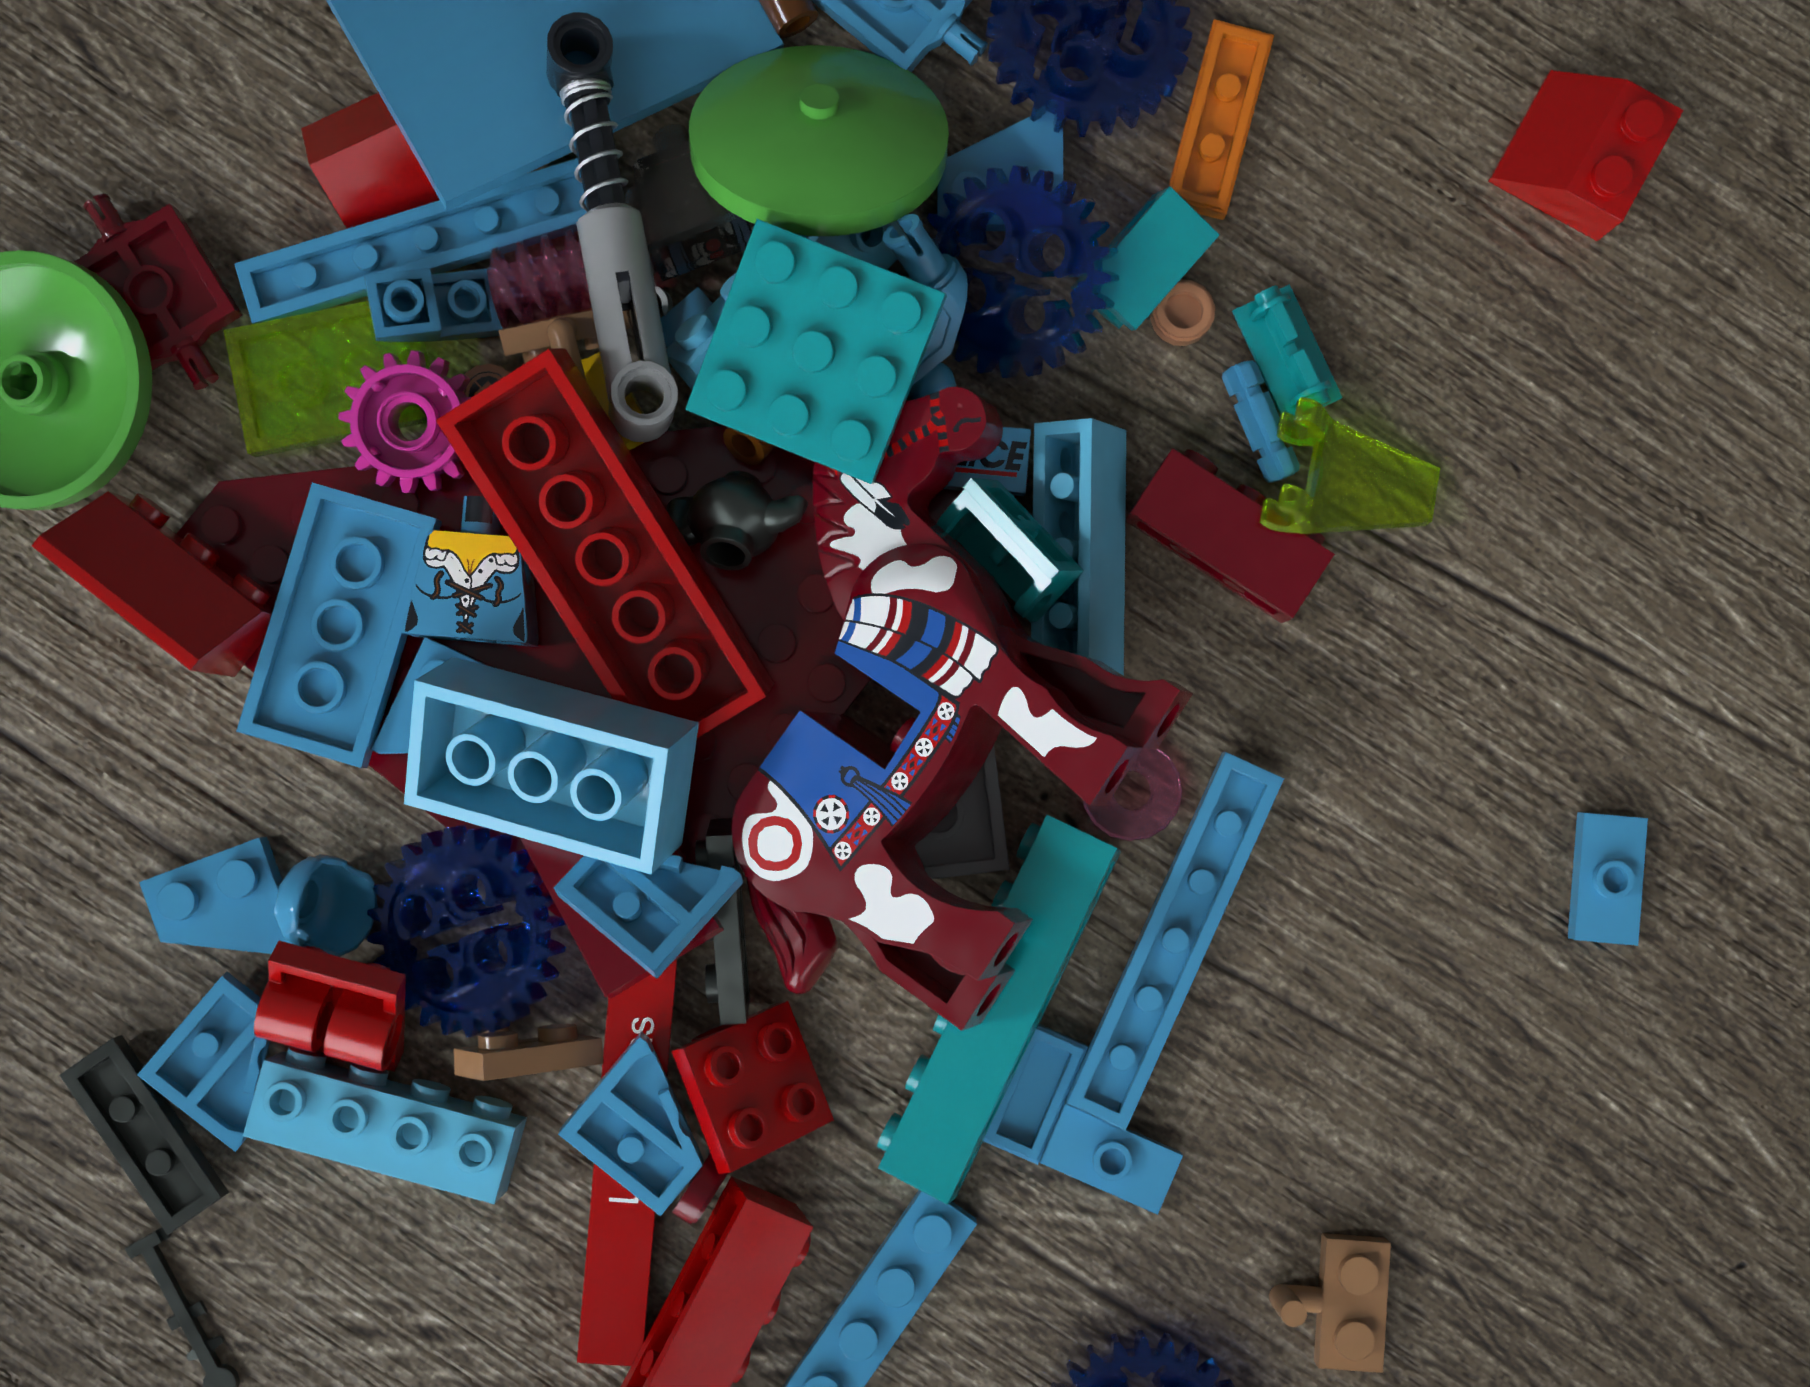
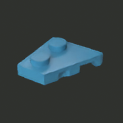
M267 837L253 839L139 882L160 942L272 954L278 941L289 943L283 937L274 916L278 889L283 880Z
M671 855L652 874L583 856L558 882L554 890L559 898L657 979L743 884L742 875L734 868L721 866V869L717 870L685 863L681 856Z
M227 971L177 1027L137 1076L236 1152L247 1138L243 1136L262 1064L267 1057L270 1041L258 1038L254 1034V1021L261 998Z

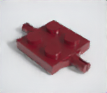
M108 194L93 196L97 204L88 199L83 207L89 213L102 237L97 240L87 254L74 262L95 272L106 280L129 305L143 331L149 350L152 371L166 362L179 360L193 383L195 390L208 387L209 384L206 380L215 383L219 379V375L214 371L200 347L207 341L210 335L240 318L243 314L179 210L169 203L143 220L124 223L110 201L111 199Z

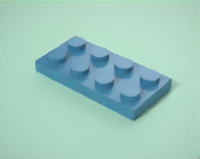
M312 482L236 732L355 767L368 768L373 752L371 749L380 729L408 636L402 633L403 620L425 538L430 530L439 531L442 521Z

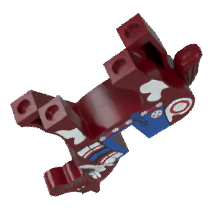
M947 387L927 396L906 401L874 484H869L817 462L814 463L813 507L819 557L837 611L844 620L835 654L919 710L920 714L917 718L912 717L901 726L890 746L847 715L800 710L742 791L732 818V842L737 860L747 877V885L754 913L774 950L785 987L790 992L803 994L810 991L836 954L839 944L829 919L831 917L842 921L858 937L872 956L879 971L963 1031L982 1023L1015 972V969L1005 962L1033 919L1018 908L986 906L962 899L948 892L927 875L915 845L939 824L967 790L988 757L1002 727L1089 806H1106L1142 749L1157 750L1193 693L1180 684L1165 679L1143 681L1127 678L1101 661L1050 647L1032 639L1024 631L994 577L931 518L928 512V505L952 480L957 464L962 461H975L985 458L996 449L1003 435L1001 418L993 405L965 388Z

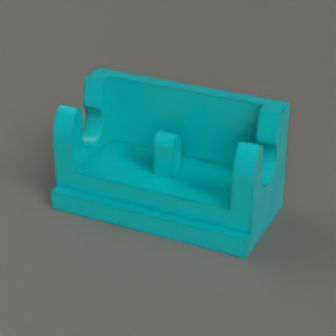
M1169 186L1149 198L1071 288L1091 304L1112 325L1120 329L1124 324L1131 331H1134L1220 234Z
M970 478L963 486L964 490L941 515L937 524L954 540H957L994 577L998 585L1016 603L1013 609L1022 618L1026 617L1029 622H1037L1084 570L998 480Z

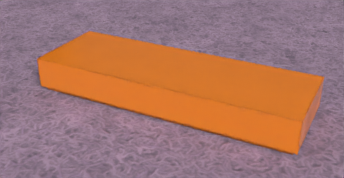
M1216 19L1213 20L1210 27L1168 187L1171 186L1198 214L1224 220L1229 208L1274 35Z

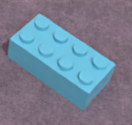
M452 657L414 680L404 804L652 874L682 845L699 722Z

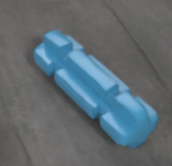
M1253 360L1243 361L1228 368L1222 373V380L1229 397L1235 395L1238 403L1234 405V409L1252 451L1259 450L1262 458L1258 459L1257 463L1264 479L1268 483H1273L1294 475L1299 471L1300 464L1292 446L1286 448L1283 442L1288 436L1269 391L1263 393L1260 385L1265 382L1257 363Z

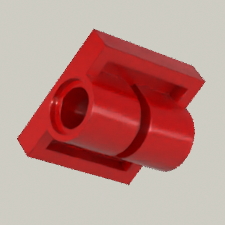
M278 941L268 959L269 981L263 991L254 1021L255 1036L310 1052L320 1051L325 1056L376 1070L395 1072L404 1053L406 975L391 971L380 964H365L331 955L317 947H302Z
M788 1001L774 1004L747 1016V1022L744 1024L720 1025L694 1037L692 1042L671 1051L718 1174L731 1173L834 1121Z

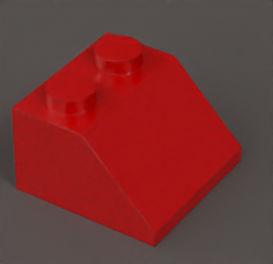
M1550 70L1488 182L1598 241L1623 222L1684 110L1628 79Z

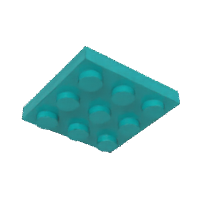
M757 219L685 410L869 484H874L947 295L944 292Z

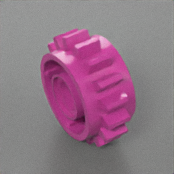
M411 350L407 364H402L395 354H384V369L377 371L370 366L364 365L360 370L366 381L360 388L347 386L344 391L353 402L351 410L339 412L338 416L339 420L350 423L351 434L341 440L343 447H356L361 453V456L354 465L358 470L366 471L374 467L379 470L376 484L381 487H388L396 477H400L402 492L415 493L419 478H422L430 491L442 489L441 474L446 472L451 477L458 479L465 474L459 464L460 458L437 424L436 419L471 398L466 397L463 392L471 380L462 373L452 378L446 377L450 362L440 357L427 369L424 353ZM417 404L426 413L427 428L421 437L409 441L400 431L399 418L404 409Z

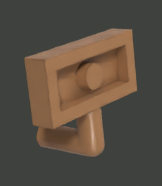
M592 307L506 326L498 331L504 355L522 353L524 364L549 348H566L585 380L586 377L576 340L584 339L586 350L599 348ZM629 310L623 311L625 327L630 329L632 324Z
M507 985L481 987L483 1033L478 1035V1045L454 1048L455 1075L481 1081L603 1064L602 1038L577 1034L576 1024L537 1027L538 1037L518 1040V1032L509 1031Z
M1322 1233L1318 1287L1278 1284L1271 1289L1269 1301L1286 1325L1298 1327L1305 1322L1307 1313H1317L1314 1362L1318 1368L1383 1373L1391 1243L1385 1237Z

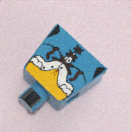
M464 496L461 532L430 530L427 533L403 620L402 633L418 638L427 637L431 639L538 647L539 634L534 575L509 536H500L501 523L484 496Z

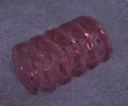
M572 228L565 230L564 250L558 251L547 234L542 235L540 238L538 256L533 257L522 240L516 242L515 260L508 263L498 246L491 248L490 267L487 268L494 307L503 328L509 326L510 309H512L521 323H531L534 318L535 303L547 318L550 319L557 316L559 297L563 299L569 310L573 313L581 311L584 291L589 295L580 241Z

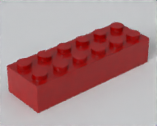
M549 348L436 419L437 424L613 700L699 722L698 738L767 697L775 683L566 348Z

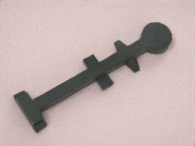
M163 1227L125 1247L124 1249L130 1259L142 1253L174 1313L172 1317L166 1320L170 1329L173 1331L179 1327L182 1328L193 1348L186 1355L188 1361L199 1359L206 1372L203 1379V1387H239L240 1377L236 1369L228 1364H221L215 1352V1349L225 1341L224 1338L220 1335L208 1339L197 1319L198 1316L208 1311L203 1301L200 1300L190 1306L158 1246L159 1243L170 1238V1234L167 1235Z

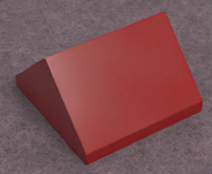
M379 92L301 128L309 166L347 229L440 200Z

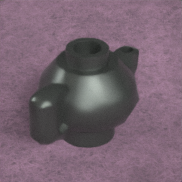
M732 471L724 477L705 484L696 492L695 496L672 499L667 504L666 510L688 546H693L697 543L701 544L700 554L707 563L724 570H740L751 563L752 557L760 555L776 541L779 532H783L799 523L806 511L808 502L799 495L773 500L761 486L757 477L744 471Z

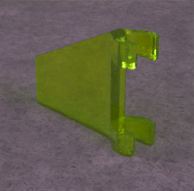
M1301 397L1297 400L1295 416L1287 412H1283L1280 415L1276 436L1288 444L1313 446L1305 490L1294 485L1284 484L1281 487L1278 501L1266 498L1263 503L1260 523L1263 526L1278 532L1311 534L1422 527L1432 522L1440 474L1439 467L1338 423L1328 414L1322 404L1310 398Z

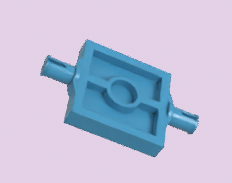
M812 0L816 6L875 55L888 59L910 72L914 70L929 51L939 47L943 42L967 60L971 66L978 61V56L981 57L988 46L986 41H983L961 23L964 10L972 0Z

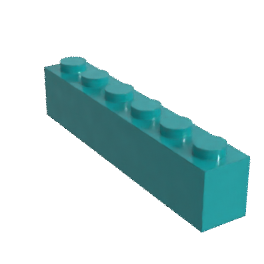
M1046 815L1041 826L1031 823L1016 854L1017 858L1024 860L1014 884L1006 880L1002 883L991 904L994 907L1018 908L1033 919L1005 962L1014 968L1015 972L981 1024L961 1031L941 1015H938L933 1031L941 1034V1037L931 1058L922 1054L909 1075L905 1089L912 1092L913 1095L903 1116L894 1112L879 1138L877 1147L884 1150L885 1154L878 1169L947 1205L958 1196L983 1143L984 1137L1034 1032L1049 1005L1119 858L1121 850L1049 815Z

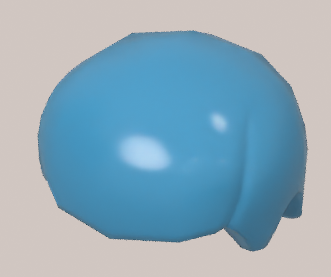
M328 855L309 856L294 865L280 883L274 909V916L283 937L291 944L302 947H317L328 954L339 957L356 950L371 931L378 907L375 882L368 873L350 866L346 860Z

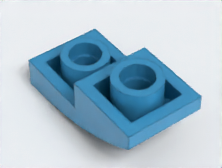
M430 268L367 274L364 276L376 341L430 342L500 336L498 331L503 328L492 268L432 275Z

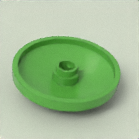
M825 45L793 46L763 52L744 59L721 72L703 89L693 106L689 120L691 162L697 178L709 195L731 213L755 224L756 220L759 219L797 235L828 237L849 235L869 231L892 223L915 210L932 194L938 186L946 167L949 138L948 122L945 111L933 91L916 75L899 67L890 60L856 49Z
M23 250L0 252V507L32 511L60 508L76 503L105 486L118 474L136 449L145 429L152 399V366L149 350L143 331L129 305L106 280L80 264L50 254Z

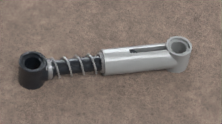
M573 12L563 15L556 20L547 34L546 75L551 87L556 91L557 96L561 98L562 105L566 107L564 119L572 127L574 135L570 140L569 147L578 156L579 165L576 167L574 175L583 184L584 194L581 196L579 203L581 208L587 212L578 219L576 224L608 394V416L622 437L633 442H649L658 439L668 430L678 401V387L670 371L642 215L639 210L626 204L623 186L628 183L627 179L621 178L618 158L623 155V152L616 149L613 130L617 128L618 124L611 121L608 105L613 98L611 90L614 86L611 71L613 39L608 27L599 18L588 13ZM572 51H584L590 54L594 60L591 63L579 65L568 61L564 56ZM628 310L630 313L636 351L638 356V361L633 363L631 359L625 321L623 316V311ZM637 390L647 391L658 399L661 407L655 412L640 414L633 411L627 405L625 397Z

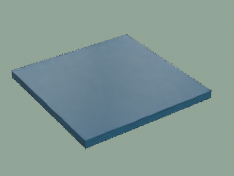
M326 0L446 211L572 152L569 143L574 135L572 127L564 119L566 107L562 105L561 98L557 96L556 91L551 87L546 75L547 34L552 24L563 15L573 12L588 13L599 18L610 31L613 39L611 71L614 86L611 90L613 98L608 105L611 121L618 124L613 133L703 91L716 76L732 65L757 54L780 49L784 46L759 0ZM572 51L564 56L568 61L579 65H585L594 60L590 54L584 51Z

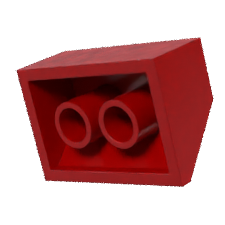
M108 491L39 535L31 545L190 671L235 677L264 641L273 609L266 604L271 594L241 572L233 579L215 564L221 557L215 549L191 533H187L182 539L165 525L171 516L156 503L140 493H137L133 499H129Z

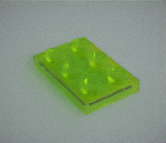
M369 301L223 330L247 454L255 458L340 441L350 435V423L338 419L339 412L351 410L353 402L344 391L347 386L360 388L366 381L360 370L364 365L370 366L377 371L384 369V354H395L402 364H407L410 351H419L424 353L426 368L429 369L430 367L425 342L376 341ZM417 404L404 409L399 418V428L427 423L425 411Z

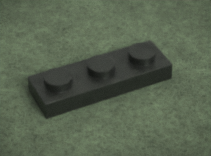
M732 818L710 820L706 840H696V865L720 870L721 866L734 868L740 873V864L732 842ZM740 886L716 913L724 931L705 941H714L715 964H706L705 984L707 1002L719 1003L720 1025L746 1023L750 1005L742 886Z
M123 1035L107 1041L59 1076L167 1235H169L230 1192L166 1098L137 1076L144 1066Z

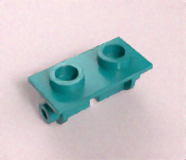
M1290 284L1280 289L1277 285L1269 287L1256 294L1254 301L1232 310L1284 424H1288L1343 398Z

